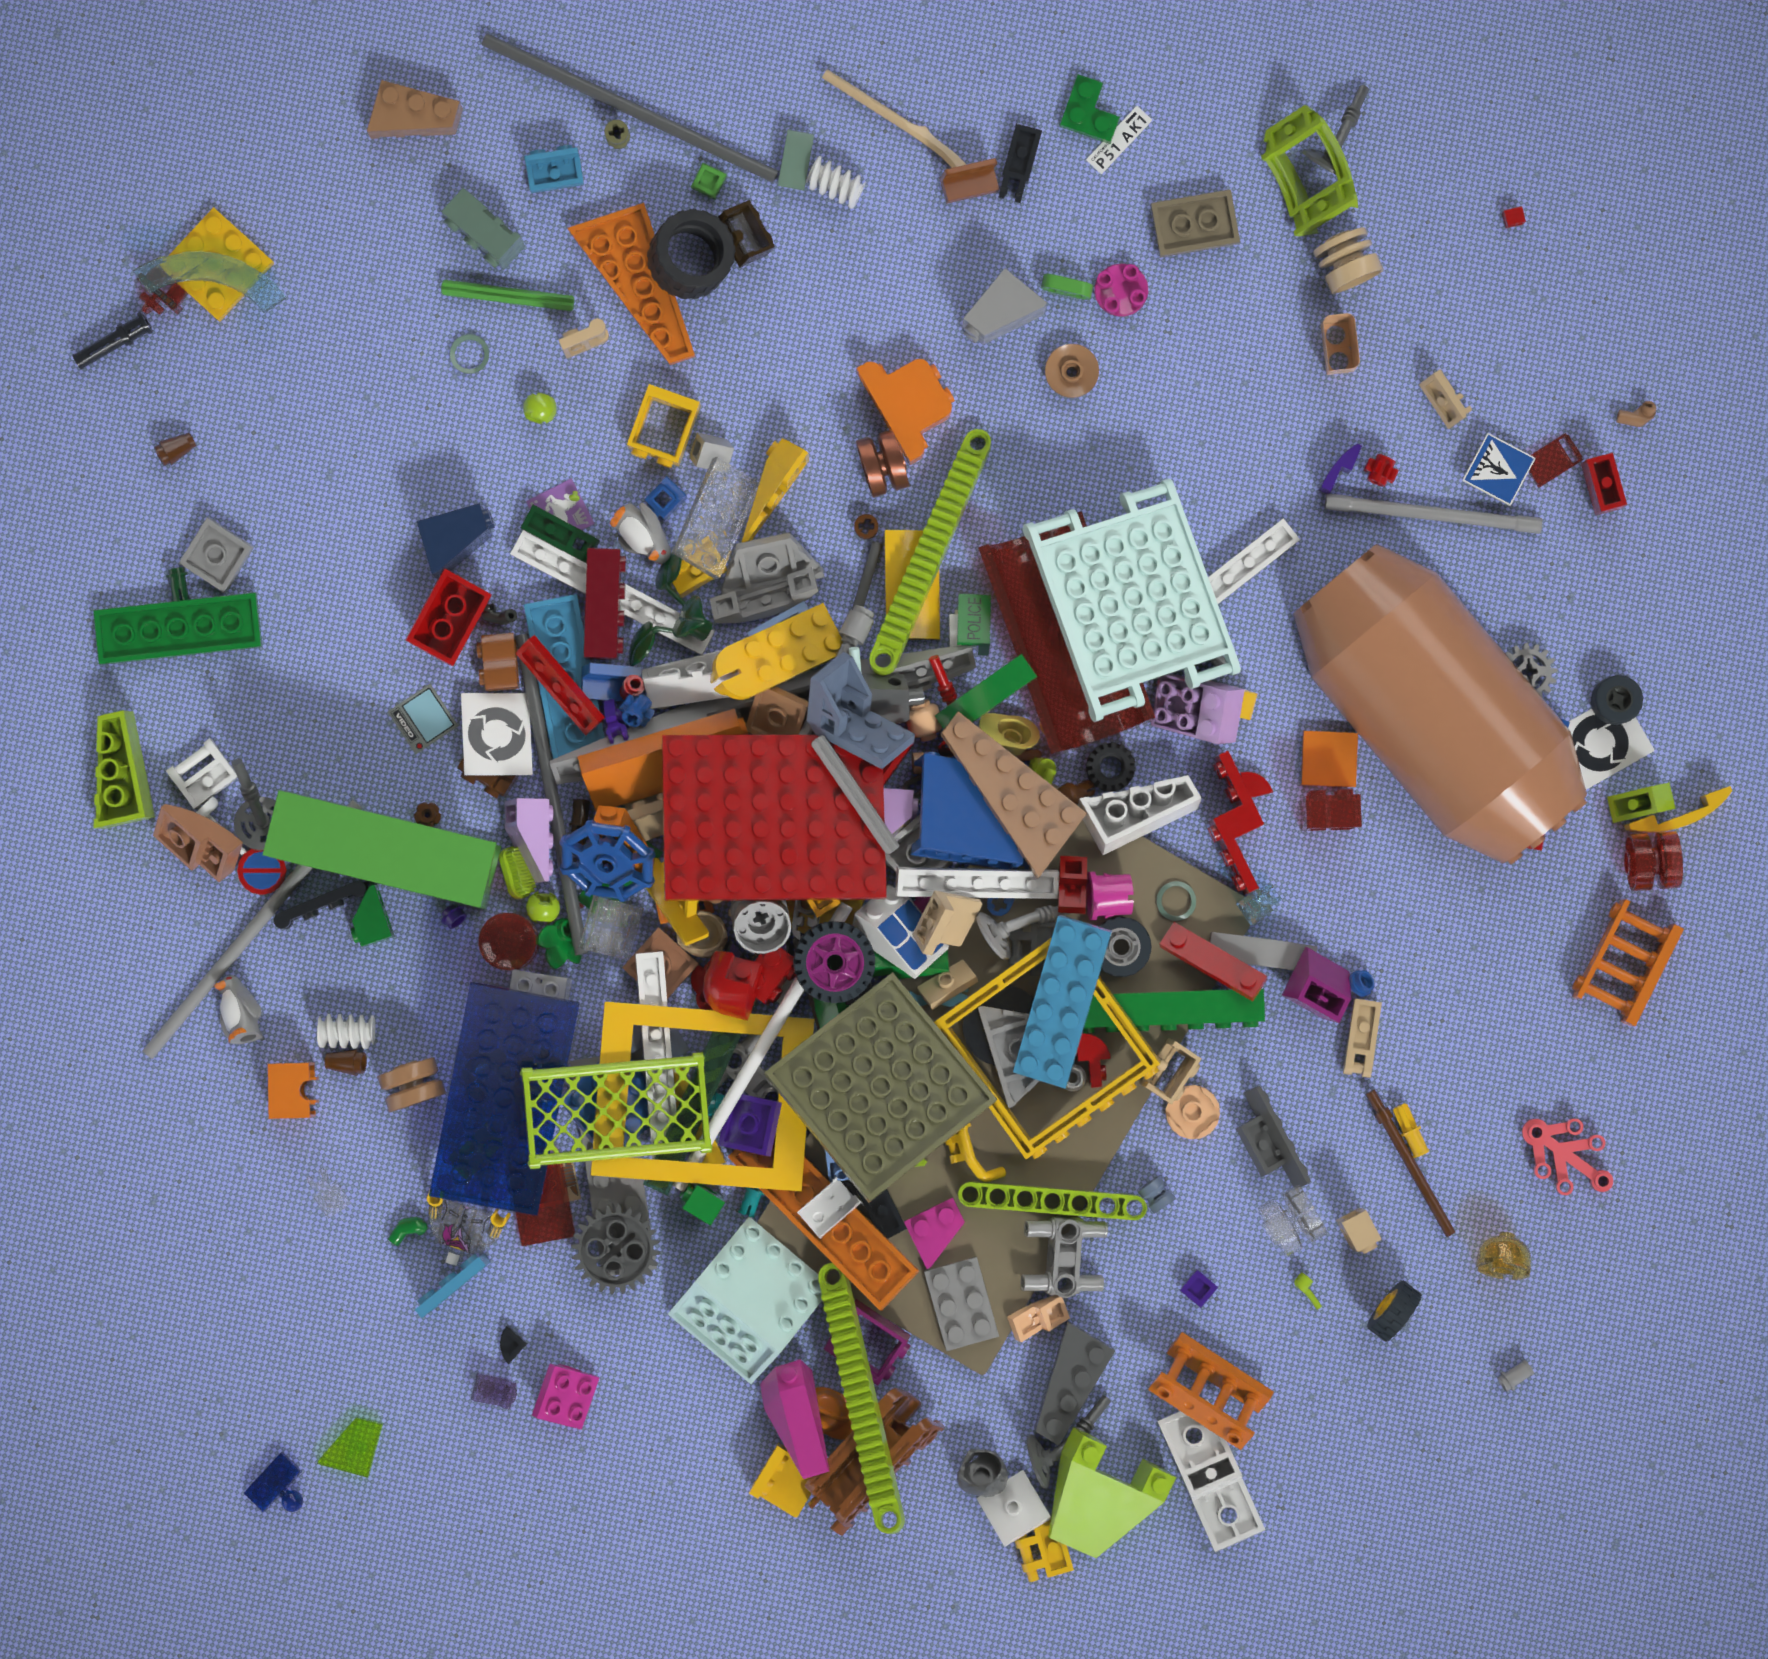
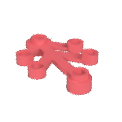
M1572 1118L1564 1123L1547 1125L1543 1120L1531 1119L1524 1124L1522 1136L1528 1144L1532 1145L1535 1160L1533 1172L1537 1178L1546 1179L1551 1175V1167L1545 1162L1544 1146H1546L1553 1152L1557 1176L1556 1191L1559 1194L1569 1195L1574 1188L1573 1183L1568 1179L1566 1162L1588 1177L1590 1185L1594 1190L1606 1192L1611 1189L1613 1177L1608 1171L1596 1170L1573 1153L1589 1149L1601 1151L1606 1144L1605 1139L1601 1135H1592L1587 1139L1559 1143L1551 1136L1566 1132L1578 1135L1583 1131V1123L1579 1119ZM1574 1121L1579 1125V1129L1576 1132L1570 1129V1124ZM1535 1127L1541 1130V1135L1537 1138L1532 1135V1130ZM1594 1138H1599L1601 1141V1145L1598 1148H1594L1592 1145ZM1542 1165L1547 1168V1173L1544 1176L1538 1174V1168ZM1601 1176H1605L1607 1178V1184L1605 1186H1600L1598 1184V1179ZM1562 1182L1569 1184L1568 1191L1562 1192L1560 1190Z

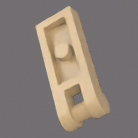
M1354 998L1343 1074L1352 1075V1073L1362 1074V1077H1371L1382 1002ZM1355 1054L1365 1055L1364 1062H1354Z

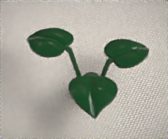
M680 548L674 551L670 558L660 566L656 575L655 586L658 590L665 588L683 606L681 614L673 628L653 627V623L648 621L638 629L630 645V666L638 664L648 655L654 644L657 632L673 633L677 638L686 637L689 634L700 641H704L712 630V622L704 617L701 598L694 595L685 602L671 587V583L676 580L681 568L682 551Z

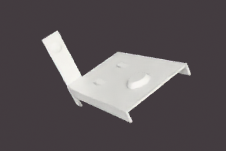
M837 1177L797 1212L819 1238L823 1237L860 1203L863 1205L856 1195L853 1196L843 1183L837 1180Z

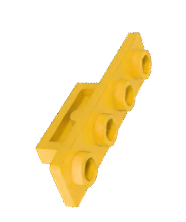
M654 858L653 877L655 882L652 887L646 888L684 945L687 946L707 938L709 931L697 915L698 901H665L664 862L661 863L658 858Z

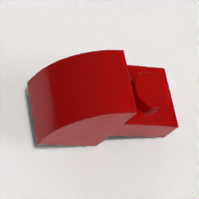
M1060 856L1058 913L1085 914L1087 857Z
M1083 1033L1076 1053L1077 1061H1088L1090 1088L1102 1087V1081H1107L1106 1065H1100V1060L1111 1059L1110 1052L1101 1039L1094 1035Z

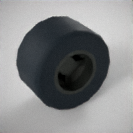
M1615 675L1605 678L1596 685L1592 692L1591 705L1593 712L1601 721L1607 724L1619 725L1631 721L1639 714L1643 706L1644 697L1636 681L1628 676Z

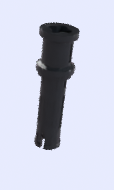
M140 311L134 319L125 324L119 323L114 332L78 353H74L72 355L73 359L82 370L87 365L106 356L124 344L126 346L133 345L134 340L146 333L152 334L153 329ZM140 325L139 328L131 332L132 329ZM107 343H109L108 346H106V347H104L103 349L97 351L96 353L90 355V353H92L93 351H95V350L99 349L100 347H102V346L106 345Z

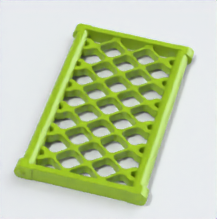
M703 1052L692 1053V1056L535 1070H532V1067L521 1068L520 1075L522 1076L529 1168L538 1169L541 1167L540 1165L692 1151L711 1153L713 1147L709 1132L704 1075L705 1057ZM697 1066L698 1086L694 1085L686 1077L690 1067ZM662 1069H674L678 1074L679 1079L672 1088H668L660 1082L659 1076L662 1074ZM647 1071V1074L652 1079L644 1091H641L632 1083L635 1072ZM619 1073L620 1077L624 1080V1085L617 1093H613L604 1085L608 1074ZM582 1076H592L593 1080L597 1083L596 1088L588 1096L577 1088V1083ZM564 1078L569 1085V1090L562 1098H558L549 1090L553 1079ZM682 1080H685L694 1089L686 1101H683L674 1093V1089ZM529 1081H537L538 1085L542 1088L541 1093L533 1101L530 1096ZM654 1083H658L666 1090V1095L659 1103H655L647 1096V1091ZM627 1085L632 1086L639 1093V1097L631 1106L619 1098V1094ZM600 1087L604 1088L612 1096V1099L604 1108H600L592 1101L593 1094ZM571 1090H576L584 1097V1102L576 1111L564 1103L565 1097ZM545 1092L549 1093L557 1101V1104L549 1113H545L536 1104L537 1100ZM696 1093H699L701 1113H697L689 1106V1101ZM669 1095L674 1096L681 1102L680 1109L673 1116L669 1115L661 1107ZM641 1098H646L654 1105L653 1111L647 1118L641 1117L634 1110V1106ZM614 1100H618L627 1109L619 1121L614 1120L607 1114V1108ZM587 1102L599 1110V1115L592 1123L586 1122L579 1115V1111ZM559 1105H563L572 1113L571 1118L563 1126L559 1125L551 1117ZM532 1107L544 1115L543 1121L537 1128H533ZM683 1108H688L696 1115V1120L689 1128L683 1127L676 1120V1117ZM657 1110H660L669 1118V1122L661 1131H658L649 1123V1119ZM629 1113L636 1115L642 1122L634 1133H630L621 1124ZM602 1115H605L614 1123V1127L606 1136H603L594 1128V1124ZM575 1117L587 1126L579 1138L572 1136L566 1129ZM546 1120H550L559 1128V1132L551 1141H548L539 1133L540 1127ZM699 1120H702V1140H696L695 1136L691 1133V1129ZM671 1123L677 1124L684 1131L680 1142H669L664 1136V1131ZM644 1125L649 1126L656 1132L653 1144L641 1145V1142L636 1137ZM616 1128H621L629 1135V1140L626 1142L625 1147H614L609 1141V1136ZM589 1130L594 1131L602 1139L598 1149L586 1150V1147L581 1142ZM561 1133H566L574 1140L571 1152L559 1153L558 1149L554 1146V1141ZM534 1135L539 1136L546 1142L543 1154L535 1155Z

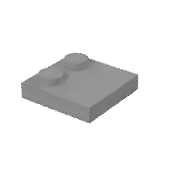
M208 517L179 564L223 593H226L254 549V546Z

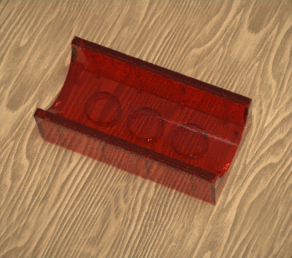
M1082 511L1077 512L1082 527H1087ZM1066 525L1041 533L1039 536L1041 541L1071 532V529ZM1023 536L999 544H986L978 547L977 558L1013 659L1023 654L1038 676L1025 685L1024 690L1049 758L1143 726L1155 719L1144 684L1140 683L1145 699L1144 706L1138 708L1132 706L1108 714L1102 720L1093 722L1089 715V706L1029 541ZM1126 688L1098 699L1100 704L1104 705L1130 696V692Z

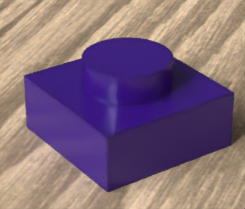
M1196 1269L1179 1290L1202 1308L1218 1286Z

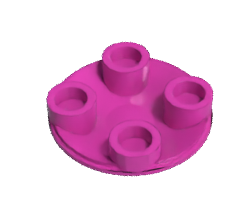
M1114 264L1099 273L1094 288L1095 298L1105 312L1119 317L1129 316L1139 311L1145 304L1148 297V283L1137 266L1133 264Z

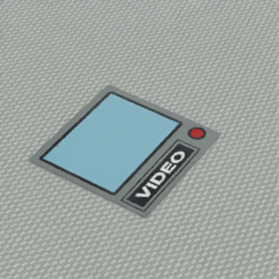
M428 684L388 711V714L415 754L458 727V724L431 684Z

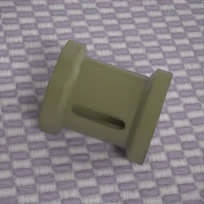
M612 120L606 125L604 131L608 145L614 149L625 148L630 141L627 125L621 120ZM615 130H619V132L621 133L620 139L615 138Z

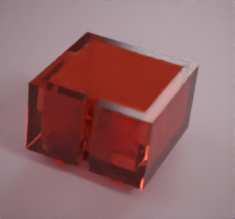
M1353 789L1334 791V795H1326V790L1307 792V796L1300 799L1301 831H1326V828H1331V830H1356L1362 827L1361 794H1354Z

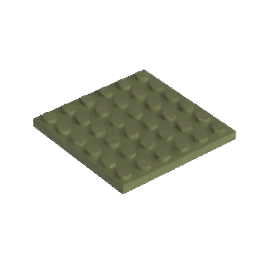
M893 972L764 1073L766 1078L868 1203L997 1101L993 1093Z

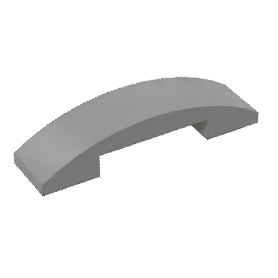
M813 567L787 574V582L749 594L738 596L736 591L710 598L715 623H739L762 619L784 612L808 600L818 592Z
M1211 932L1210 934L1211 944L1250 965L1294 971L1305 947L1317 952V946L1216 932Z

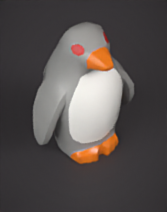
M629 503L616 511L614 517L610 520V525L615 527L621 536L618 537V542L621 547L628 552L648 556L649 560H653V562L663 564L670 558L671 548L667 542L664 530L656 514L646 504L640 503L639 508H637L632 503Z
M229 975L216 983L214 987L222 994L220 1024L223 1033L228 1038V1042L231 1044H245L262 1039L263 1035L258 1026L261 1006L257 1003L251 992L242 984L238 977Z

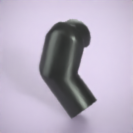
M494 603L487 604L481 615L485 621L500 625L514 622L517 619L515 610L508 609L496 612V605Z

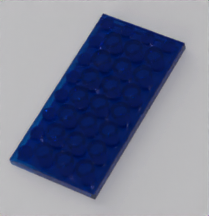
M470 981L429 1196L538 1216L547 1165H540L541 1167L538 1169H530L528 1166L529 1151L524 1091L520 1072L521 1068L532 1067V1070L567 1067L580 1002ZM564 1078L553 1079L549 1086V1090L558 1098H561ZM529 1081L532 1101L542 1091L537 1081ZM545 1092L537 1100L536 1104L545 1113H549L557 1104V1101L549 1093ZM559 1106L551 1115L555 1121L557 1120ZM532 1107L533 1128H537L544 1119V1115L534 1107ZM546 1120L539 1129V1133L548 1141L553 1139L555 1124L550 1120ZM534 1135L535 1155L543 1154L546 1142L539 1136Z

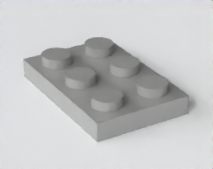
M977 1256L924 1271L946 1351L999 1337Z

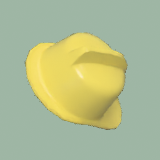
M987 713L979 720V728L1014 756H1019L1027 748L1033 747L1040 739V731L1037 726L1029 719L1021 716Z

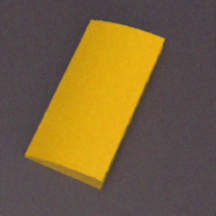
M885 530L886 614H888L898 587L901 585L902 578L906 573L907 566L910 564L911 557L914 555L915 548L918 546L923 530ZM939 570L908 640H940Z

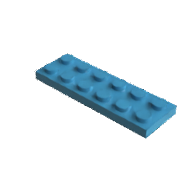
M578 595L524 604L530 637L535 635L581 689L582 666L591 663V661L584 658L585 630ZM539 682L553 759L605 738L602 721L592 732L585 736ZM591 700L600 711L598 700Z
M1063 915L1058 916L1014 1066V1073L1061 1088L1067 1087L1112 934L1111 930Z

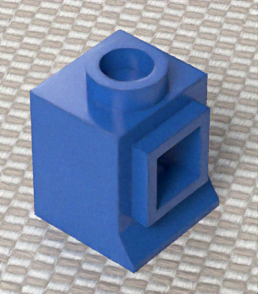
M666 476L644 501L656 514L657 518L660 516L665 521L687 499V496ZM663 490L672 498L664 508L654 500Z

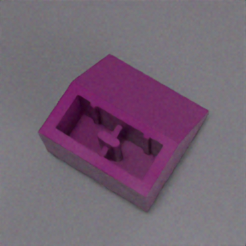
M1305 947L1282 996L1324 1020L1340 1023L1351 1000L1350 973L1333 961Z

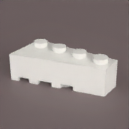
M715 651L642 669V678L647 697L652 702L651 709H665L674 705L728 698L729 696L717 693L714 688L721 682L739 673H729L711 684L710 678L713 661L720 652Z
M1189 775L1154 782L1153 785L1144 787L1135 786L1129 788V790L1116 793L1112 791L1103 793L1102 796L1080 798L1078 806L1087 813L1083 821L1102 855H1105L1197 810L1200 805L1201 796Z

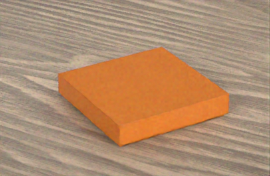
M1303 731L1301 785L1355 788L1358 733Z

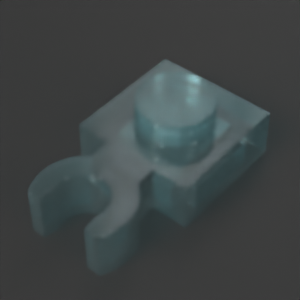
M1269 884L1261 890L1258 888L1236 903L1251 926L1274 911L1272 906L1281 901V896L1272 898L1269 893L1270 889L1274 887L1273 884Z

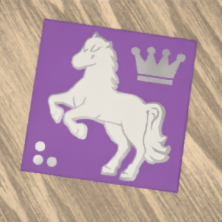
M572 478L526 501L530 509L534 504L580 530L595 524L579 492V501H571L569 499V495H572L573 491L578 492Z

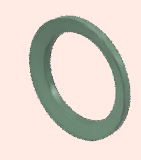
M472 334L463 335L452 344L450 359L458 371L465 374H474L481 371L487 365L489 349L482 338ZM466 340L476 341L484 349L482 363L473 369L461 367L455 358L458 345Z
M1180 881L1169 882L1158 892L1156 899L1157 908L1169 920H1184L1193 913L1196 907L1195 893L1186 883ZM1173 886L1186 889L1191 896L1189 910L1180 916L1168 914L1162 906L1164 892Z

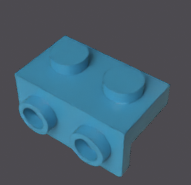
M572 145L559 146L556 148V151L546 152L544 149L533 150L529 152L530 155L524 156L531 193L584 185L578 148H572Z

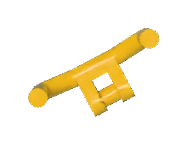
M968 1124L945 1142V1145H948L951 1155L949 1159L951 1164L965 1161L980 1181L990 1182L1006 1176L1004 1167L985 1171L978 1162L968 1133Z

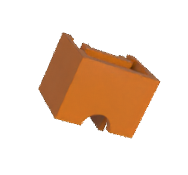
M315 1062L268 1064L269 1119L316 1117V1111H310V1105L319 1103V1099L311 1100L304 1092L305 1085L309 1080H319V1077H315Z

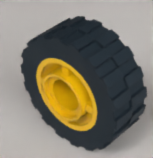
M1404 1280L1400 1281L1376 1307L1368 1321L1367 1328L1383 1341L1391 1340L1415 1312L1422 1294Z

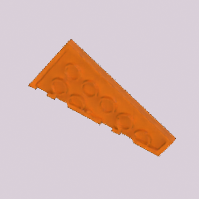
M641 203L568 227L567 229L668 364L673 365L694 358L695 353L676 297L668 294L667 291L662 290L658 286L648 268L647 252L655 234L645 204Z

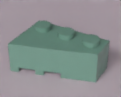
M464 188L441 211L446 218L443 221L445 225L453 232L457 230L462 232L466 236L463 239L464 242L473 250L479 248L486 254L483 257L484 260L493 268L499 266L505 270L525 248L524 242L518 233H513L508 229L499 217L496 218L487 210L486 206Z

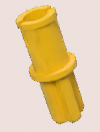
M1404 1103L1396 1106L1393 1109V1113L1403 1132L1401 1136L1405 1137L1413 1157L1417 1158L1428 1153L1429 1148H1427L1419 1130L1421 1126H1417L1408 1104Z

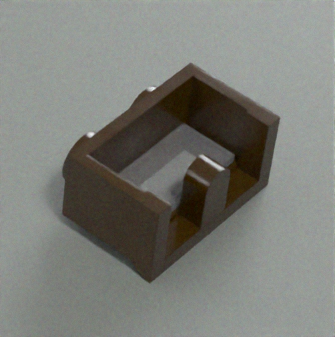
M750 200L726 209L718 216L719 220L726 224L730 234L733 236L736 251L734 258L739 268L766 257L775 248L771 234L766 231L760 220L759 212L753 207Z

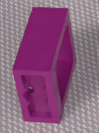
M855 1299L854 1302L858 1316L862 1315L899 1340L880 1369L869 1363L873 1383L878 1386L882 1379L888 1381L896 1367L892 1364L896 1358L903 1359L911 1345L907 1342L910 1334ZM830 1336L823 1349L836 1357L833 1351L834 1345L831 1342L832 1336Z

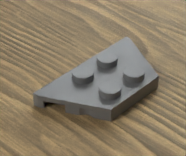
M789 532L737 543L721 588V593L723 595L736 591L738 596L749 594L787 582V574L813 567L816 579L825 576L820 564Z
M979 1006L978 1011L1007 1106L1011 1108L1039 1082V1080L1013 1072L1030 1014Z

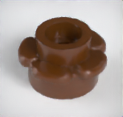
M426 802L420 803L416 808L417 812L414 813V819L417 824L433 827V825L438 824L441 820L439 807L432 802L429 804ZM427 812L430 813V817L428 818L425 817V814Z

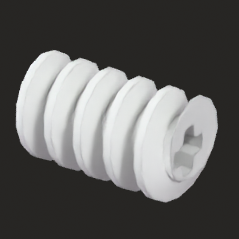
M819 156L815 160L806 180V183L810 181V190L813 191L819 186V194L824 195L829 190V199L831 200L839 194V203L844 204L849 199L848 207L853 209L863 192L866 181L860 184V174L853 180L850 179L851 170L841 175L840 165L831 170L832 161L830 160L822 166V157Z
M327 1014L325 1021H322L319 1016L317 1026V1042L319 1047L324 1048L328 1041L329 1046L335 1048L339 1041L341 1048H347L350 1041L351 1047L357 1049L361 1041L363 1049H368L371 1042L374 1045L375 1041L374 1015L370 1016L368 1023H365L363 1015L359 1016L357 1022H354L352 1014H349L346 1022L343 1021L341 1014H338L335 1022L332 1021L331 1014Z

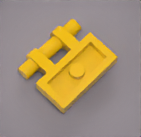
M1051 1519L1035 1528V1534L1030 1536L1025 1534L1014 1541L1016 1548L1020 1550L1023 1560L1021 1567L1023 1572H1026L1029 1582L1039 1580L1037 1569L1044 1567L1047 1578L1074 1570L1067 1545L1048 1537ZM1038 1543L1042 1558L1034 1560L1030 1545Z

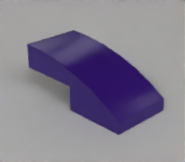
M1354 445L1338 459L1327 473L1318 491L1325 494L1330 493L1339 472L1342 471L1349 474L1352 471L1362 445Z

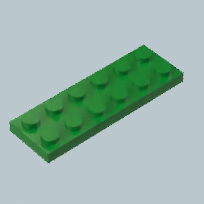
M257 593L93 610L100 665L263 647Z

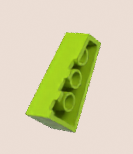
M122 710L98 716L96 745L98 763L95 769L97 791L94 797L96 818L94 819L93 829H106L155 818L134 711Z

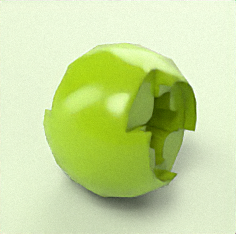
M539 392L537 395L532 393L527 396L523 403V412L526 419L538 424L543 422L547 424L557 414V405L555 399L549 395Z
M537 891L528 898L526 904L527 915L533 922L541 921L549 924L559 915V900L553 893L544 894Z

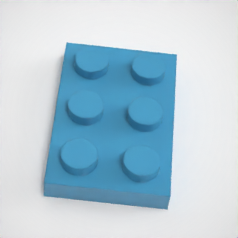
M476 1254L472 1255L460 1265L463 1270L459 1274L453 1271L438 1283L442 1288L437 1292L432 1289L417 1300L420 1306L415 1311L421 1318L425 1317L491 1263V1261L485 1254L479 1257Z

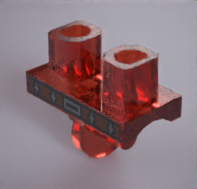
M157 266L146 276L141 273L137 278L153 294L150 297L147 293L143 292L139 296L145 302L142 311L149 314L154 310L161 315L165 310L159 304L162 301L179 315L183 310L180 305L188 293L176 282L167 293L162 291L160 287L169 277Z

